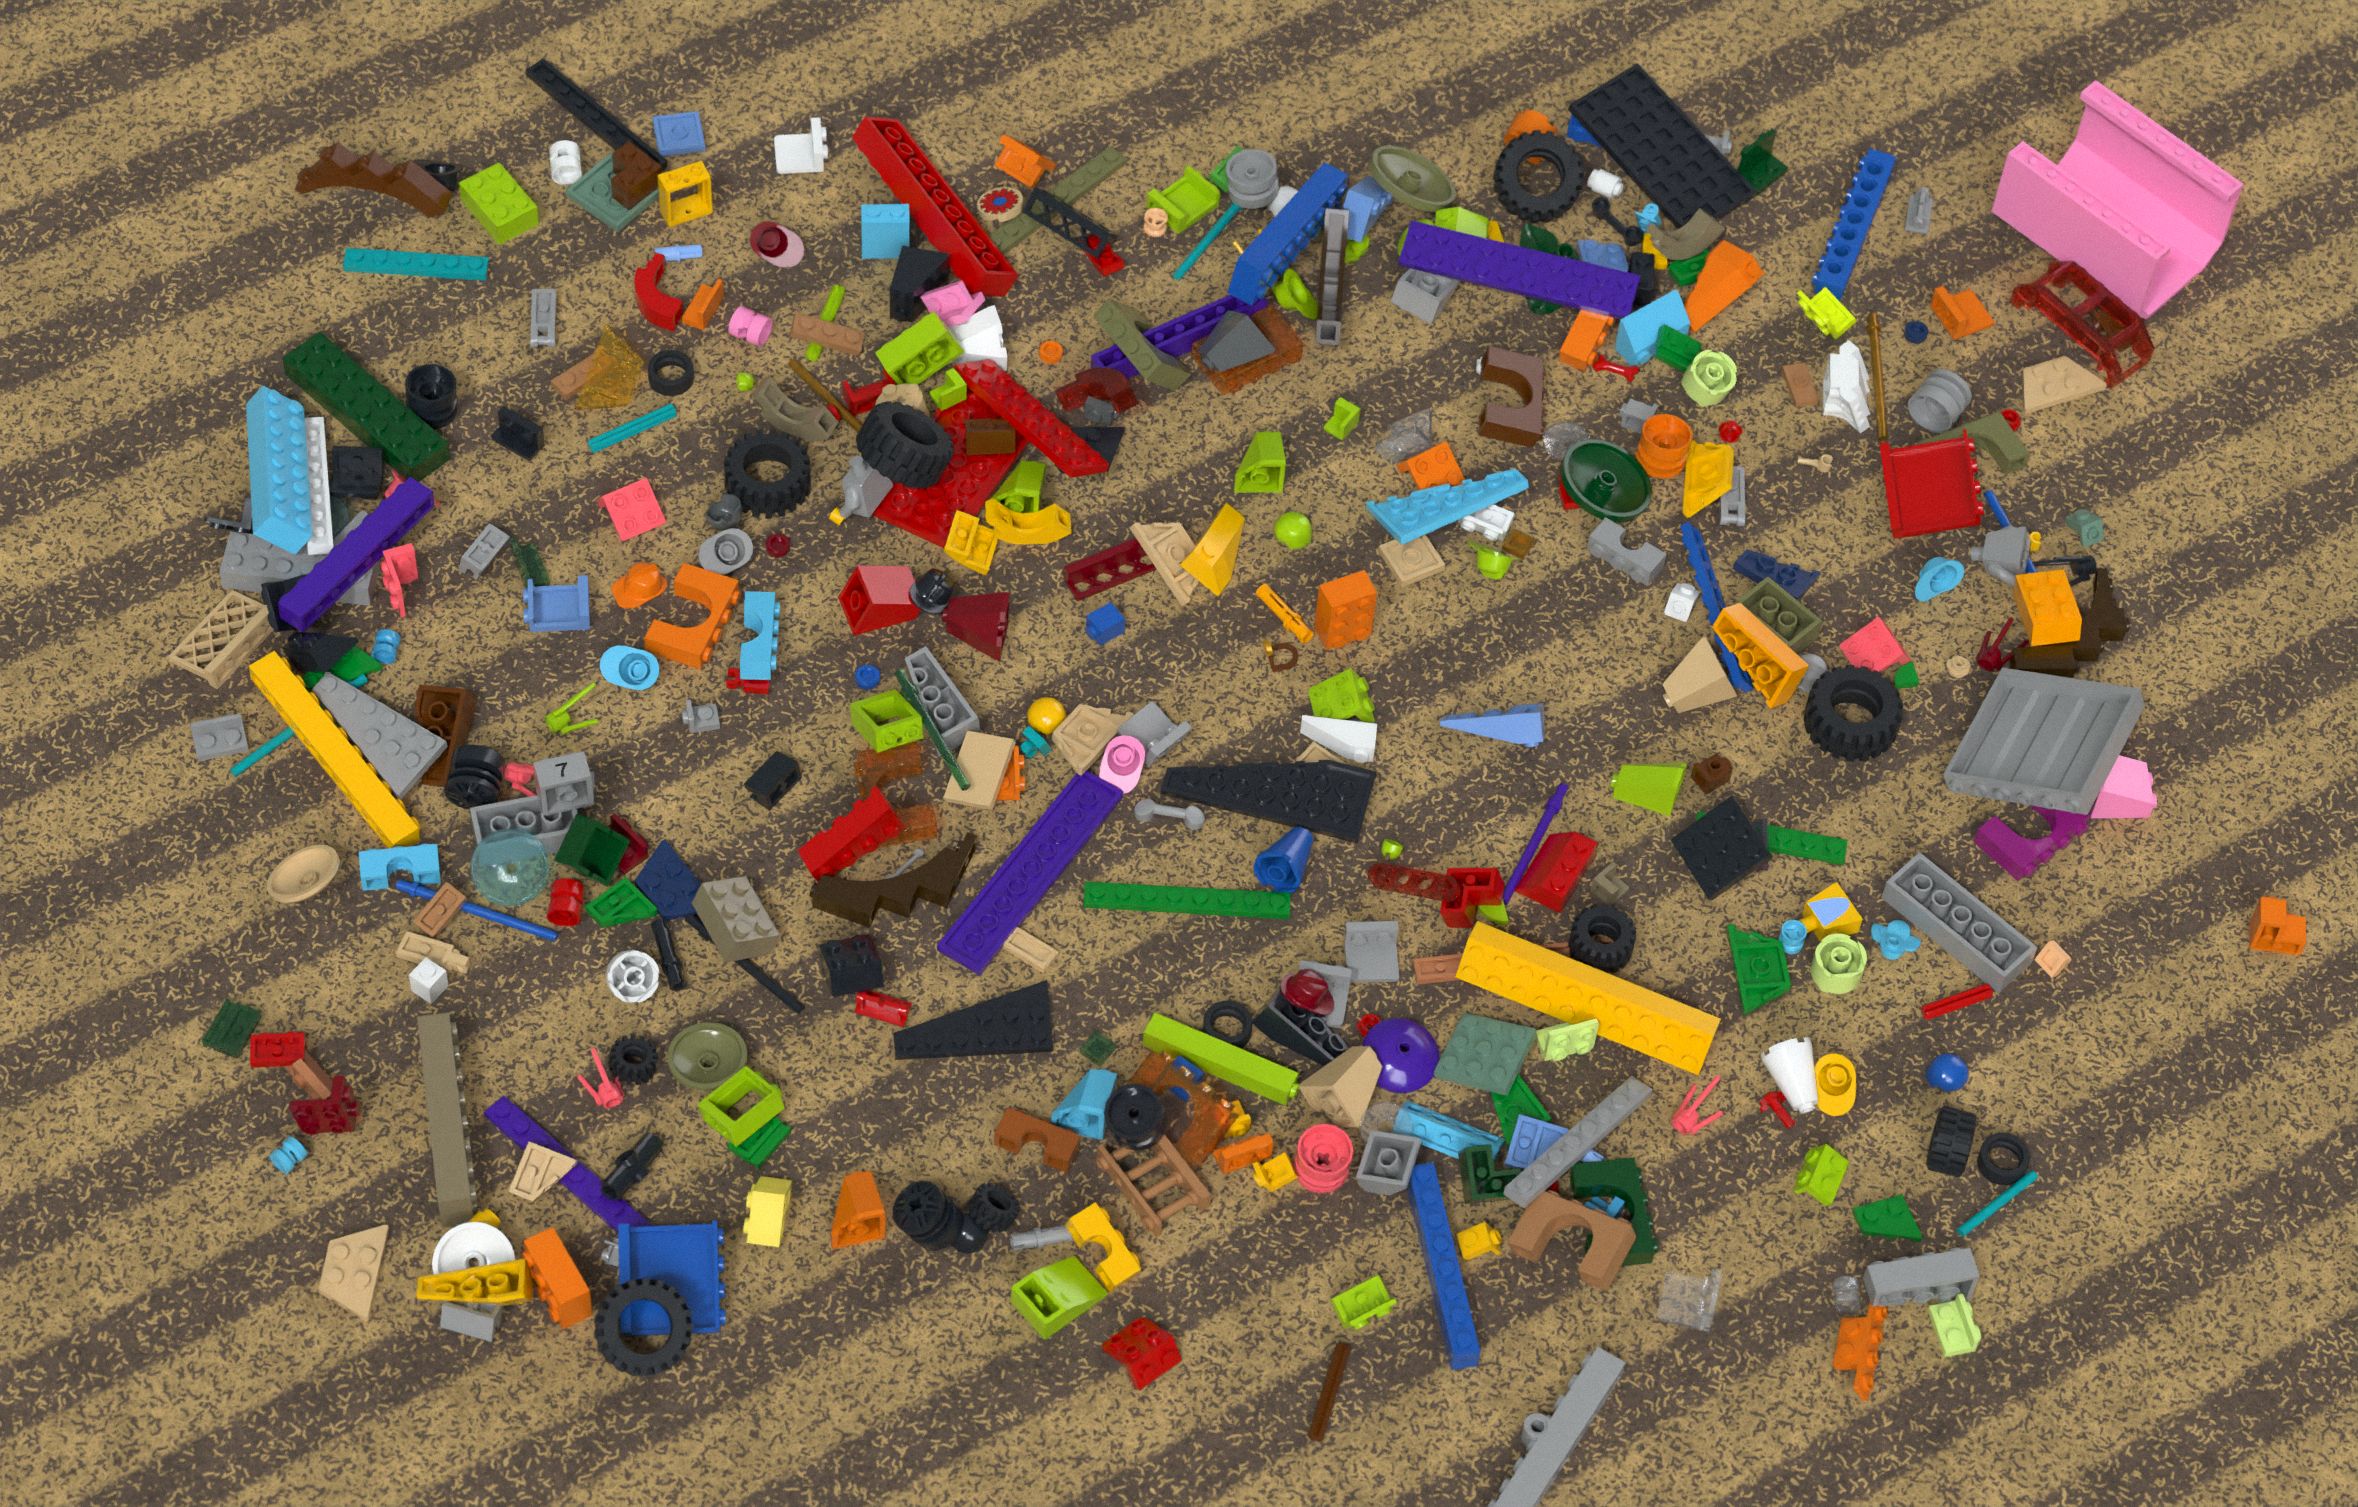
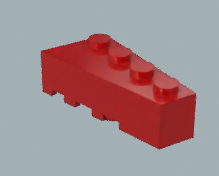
M877 785L870 790L871 796L865 801L859 799L852 805L854 810L848 815H840L833 820L830 830H821L797 850L817 882H819L822 874L833 877L835 873L844 867L853 865L857 859L866 853L875 851L879 845L888 839L897 837L901 831L906 829L893 805Z

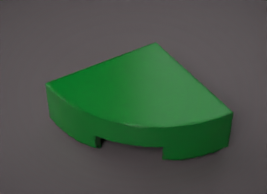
M1913 662L1902 665L1896 671L1893 687L1897 689L1918 687L1919 680Z

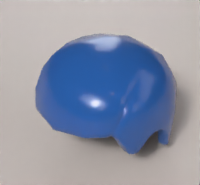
M1944 1053L1935 1057L1927 1066L1925 1076L1932 1087H1939L1945 1093L1960 1090L1968 1082L1969 1070L1965 1061L1960 1057Z

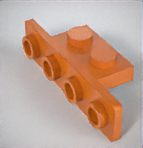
M1871 1302L1869 1303L1867 1317L1842 1318L1833 1360V1366L1836 1370H1856L1853 1387L1862 1401L1869 1400L1870 1391L1874 1387V1368L1878 1365L1877 1353L1879 1344L1883 1340V1322L1887 1318L1886 1306L1872 1307Z

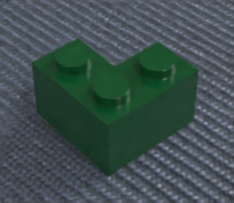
M1491 1145L1465 1147L1458 1151L1465 1204L1511 1200L1504 1195V1189L1521 1173V1168L1495 1171Z

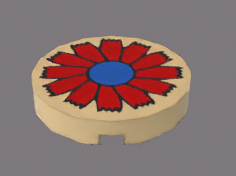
M998 187L989 190L981 195L977 202L979 215L989 222H993L992 219H998L999 222L1013 219L1021 213L1022 206L1024 205L1021 192L1011 187Z

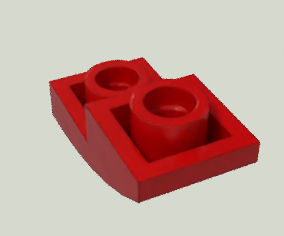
M1096 235L1088 237L1089 247L1096 251L1102 239ZM1110 242L1107 243L1099 259L1083 250L1103 276L1124 268L1123 259L1111 250Z

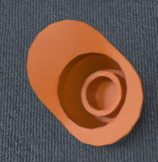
M641 562L633 565L625 576L613 584L611 590L619 607L632 609L662 594L667 587V580L660 575L656 564Z

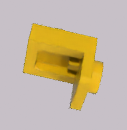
M1285 1152L1263 1165L1258 1161L1252 1163L1256 1171L1253 1173L1256 1183L1259 1187L1264 1186L1270 1192L1298 1178L1292 1161Z
M1486 1222L1457 1233L1461 1253L1465 1260L1473 1259L1489 1251L1496 1255L1502 1253L1500 1247L1502 1238L1496 1228L1493 1229Z

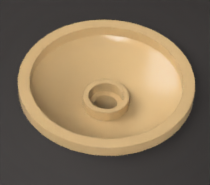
M314 845L291 854L269 876L267 881L268 893L275 901L282 903H297L316 896L330 884L338 871L340 858L337 852L327 845Z

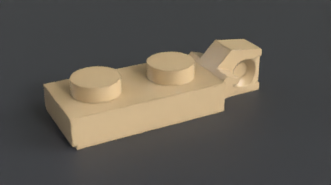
M408 931L404 934L395 952L397 958L420 964L426 957L450 973L452 970L467 974L471 966L470 958L460 955V951L455 949L454 945Z

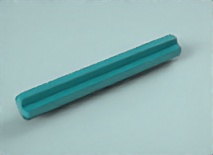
M673 404L665 405L587 441L588 447L592 453L598 452L676 417V409Z

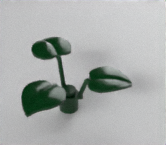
M1528 222L1524 225L1520 236V247L1578 260V257L1574 256L1575 249L1572 245L1562 243L1558 246V239L1550 231L1536 227ZM1526 297L1531 311L1535 314L1546 315L1558 310L1562 306Z

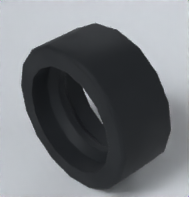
M665 350L654 355L648 363V381L651 388L656 393L664 396H677L688 391L694 381V366L691 358L678 350ZM666 366H678L685 371V374L679 379L665 380L657 375V371Z
M1226 1000L1217 1002L1206 1011L1202 1032L1242 1049L1251 1038V1022L1253 1019L1250 1012L1242 1004ZM1231 1016L1242 1023L1243 1030L1236 1036L1225 1037L1217 1034L1212 1029V1023L1219 1017Z
M1996 1133L1989 1136L1982 1143L1977 1157L1978 1169L1983 1177L1998 1185H2012L2025 1175L2030 1161L2029 1149L2025 1143L2017 1136L2008 1133ZM1994 1148L2008 1149L2017 1156L2019 1164L2013 1170L1997 1168L1990 1162L1988 1158L1989 1152Z

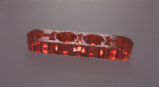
M1377 863L1370 867L1367 874L1368 879L1375 888L1444 902L1454 901L1461 892L1460 885L1454 877L1439 873ZM1401 876H1409L1405 884H1397V880ZM1431 880V884L1428 888H1419L1420 884L1423 881Z

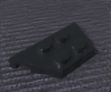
M1070 427L1071 431L1079 438L1085 440L1087 445L1100 453L1101 457L1109 463L1108 472L1125 432V427ZM1054 463L1060 473H1065Z

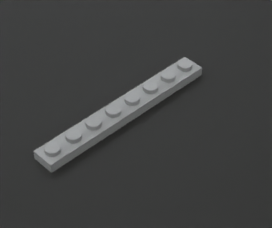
M1633 1076L1628 1078L1505 1186L1504 1195L1523 1208H1526L1652 1095L1653 1089Z

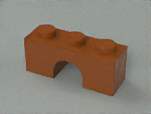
M1007 1107L995 1131L994 1145L1019 1154L1026 1143L1030 1141L1040 1142L1046 1147L1043 1164L1068 1173L1080 1149L1081 1135L1072 1129H1063L1055 1126L1046 1119H1037L1029 1116L1022 1110H1013Z

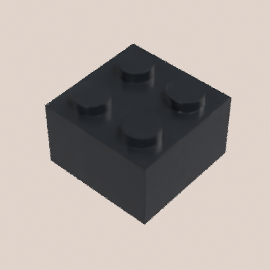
M858 934L852 938L830 940L827 943L819 944L822 971L833 997L884 987L881 960L870 934Z

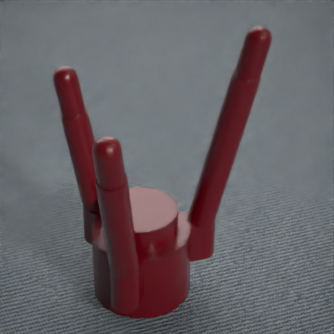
M2012 617L2008 619L1993 645L1989 647L1987 645L1991 632H1986L1981 649L1976 656L1979 667L1989 672H1992L1994 669L1999 671L2010 660L2013 650L2001 659L2002 653L1997 647L2013 622ZM2025 640L2016 648H2023L2029 644V641Z

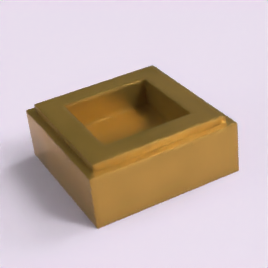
M1513 529L1503 543L1502 550L1523 560L1535 544V539Z

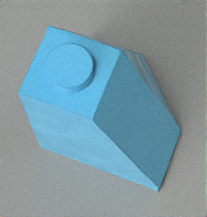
M1090 1069L1053 1111L1051 1123L1063 1129H1072L1081 1136L1103 1140L1106 1129L1104 1117L1105 1104L1116 1089L1117 1074L1111 1073L1106 1069Z

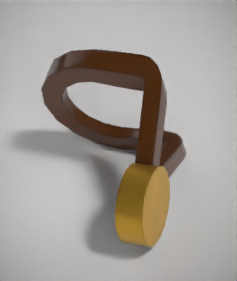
M1269 640L1263 641L1264 651L1269 658L1273 672L1286 670L1296 665L1298 653L1295 647L1287 643H1280L1271 647ZM1288 649L1292 652L1293 658L1286 664L1274 665L1273 651Z

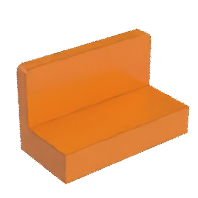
M718 279L714 287L704 284L700 286L682 316V323L701 330L705 329L724 297L723 280Z

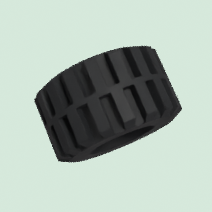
M1597 904L1591 905L1590 910L1586 907L1582 909L1581 914L1578 913L1576 915L1568 942V947H1570L1569 953L1571 957L1575 956L1574 960L1606 973L1612 971L1614 974L1619 971V967L1623 969L1627 965V961L1631 959L1636 940V927L1633 926V920L1627 918V913L1625 911L1619 912L1618 907L1613 906L1609 908L1607 907L1608 904H1602L1601 907H1598ZM1605 935L1614 942L1611 944H1601L1594 941L1590 936Z
M1943 1106L1939 1110L1927 1154L1926 1165L1928 1170L1957 1178L1963 1174L1976 1128L1975 1113L1948 1106Z

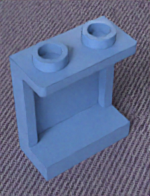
M588 575L578 576V585L533 586V579H528V588H523L524 603H528V608H524L523 612L524 623H529L530 632L590 629Z

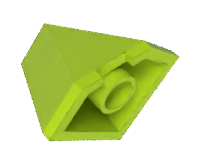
M1256 432L1235 474L1234 493L1283 492L1286 460L1281 432Z
M1021 461L992 498L1015 512L1033 513L1040 511L1046 463Z
M1687 763L1622 765L1620 773H1614L1610 788L1614 789L1612 798L1670 816L1685 776Z

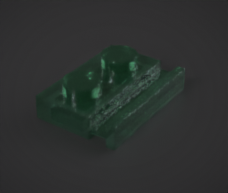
M226 999L202 1040L203 1047H211L214 1051L238 1059L262 1018L261 1011L239 1003H231L230 1000Z

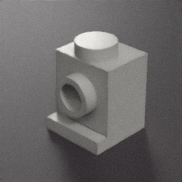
M1630 399L1628 404L1623 403L1620 409L1619 416L1622 417L1621 426L1641 434L1644 422L1648 418L1657 415L1659 405L1654 404L1652 407L1643 402Z

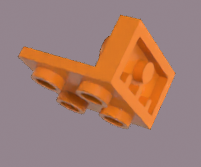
M1944 286L1935 288L1930 307L1953 340L1993 326L1994 320L1972 290L1952 296L1946 291Z
M1447 441L1437 444L1396 465L1400 473L1408 471L1411 474L1418 490L1445 484L1454 487L1463 485L1462 481L1465 480Z

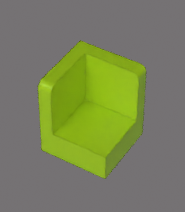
M952 368L945 373V384L931 390L930 397L940 410L943 411L966 400L967 384L957 371Z
M1340 397L1335 403L1334 415L1324 425V430L1343 441L1358 424L1360 408Z

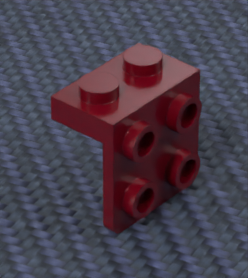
M334 1076L330 1099L291 1101L289 1103V1110L303 1133L308 1135H316L318 1133L342 1134L355 1131L356 1118L361 1113V1104L359 1100H356L353 1088L349 1086L345 1076Z

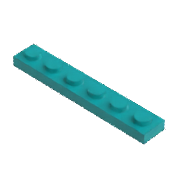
M346 248L343 261V271L484 281L487 279L489 257Z

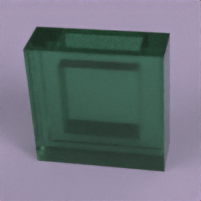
M1095 1031L1082 1045L1079 1053L1101 1067L1116 1050V1044Z

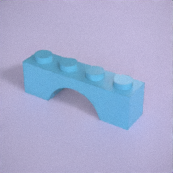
M745 591L744 627L756 631L759 636L741 644L740 679L771 680V670H776L777 656L772 654L778 650V637H774V635L779 634V620H775V617H780V602H775V592Z

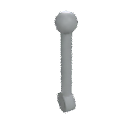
M919 848L916 849L914 856L892 876H887L885 879L899 876L913 862L923 858L924 851Z

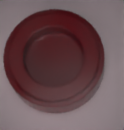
M773 534L767 538L765 543L766 552L770 556L780 558L789 553L790 540L787 536Z

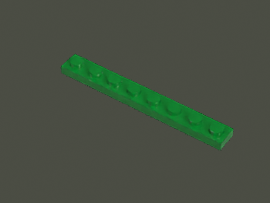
M1085 881L1083 908L1289 919L1290 893Z

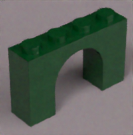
M1635 1158L1574 1164L1569 1174L1574 1199L1592 1197L1615 1198L1616 1196L1625 1201L1624 1205L1631 1215L1632 1221L1630 1223L1637 1238L1621 1266L1652 1263L1654 1254L1658 1253V1243L1656 1237L1652 1238V1216L1646 1212L1647 1194L1645 1190H1641L1642 1171L1640 1167H1636ZM1587 1234L1584 1244L1585 1254H1587L1592 1244L1593 1234Z

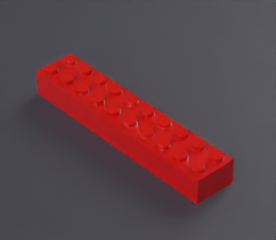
M865 116L853 134L852 139L858 145V149L867 157L870 165L880 174L882 181L893 191V195L902 204H909V214L916 221L918 228L929 238V242L938 252L949 254V266L953 270L954 275L963 281L971 295L982 292L983 296L1005 297L1018 278V273L899 119Z

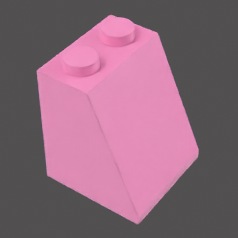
M2119 755L2089 811L2091 813L2090 818H2149L2153 808H2156L2157 797L2155 793H2152L2153 776L2151 772H2148L2147 763Z

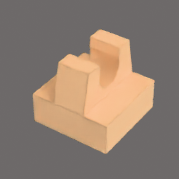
M2054 940L2049 941L2035 958V961L2051 978L2056 977L2072 960Z

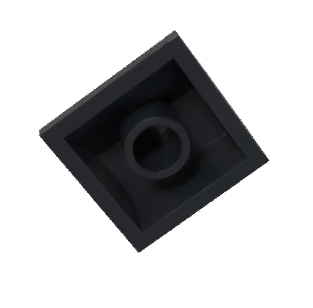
M295 632L288 638V642L282 649L298 671L325 674L359 641L355 637Z

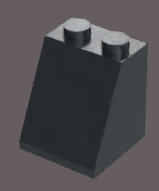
M902 245L890 286V318L900 322H914L927 308L921 296L925 292L948 285V253Z

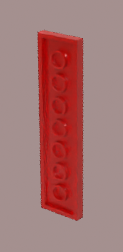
M985 359L983 361L954 365L953 368L961 376L968 388L1070 478L1107 472L1109 463L1101 457L1100 453L1087 445L1085 440L1079 438L1071 431L1069 426L1063 424L1054 413L1047 410L1039 400L1031 396L1024 387L1020 386L1009 374L999 368L996 362Z

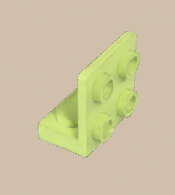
M1597 1019L1574 1025L1566 1022L1536 1030L1537 1036L1535 1039L1544 1060L1553 1059L1554 1061H1560L1570 1054L1578 1053L1581 1055L1588 1053L1594 1048L1599 1022Z

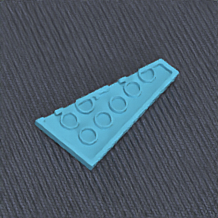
M1517 469L1489 474L1485 477V480L1472 482L1471 479L1462 481L1463 485L1450 487L1449 484L1414 491L1409 497L1397 499L1396 496L1387 497L1388 501L1375 504L1374 501L1366 502V508L1403 545L1487 506L1496 504L1507 497L1516 495L1529 488L1528 480Z

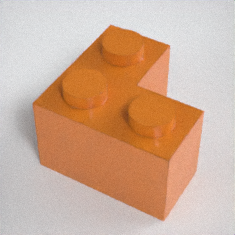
M2260 897L2249 923V949L2301 955L2306 944V917L2286 914V900L2275 897Z

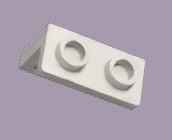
M1492 504L1458 519V524H1461L1460 526L1469 532L1476 530L1483 533V536L1489 540L1496 541L1498 539L1504 541L1515 513Z

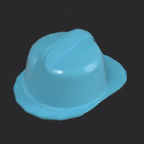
M1943 557L1930 559L1920 570V579L1915 588L1916 598L1919 601L1926 602L1942 592L1955 588L1963 578V565L1959 561H1949Z
M617 645L604 652L600 660V670L603 677L614 685L634 690H644L650 688L659 676L657 659L653 654L644 650Z

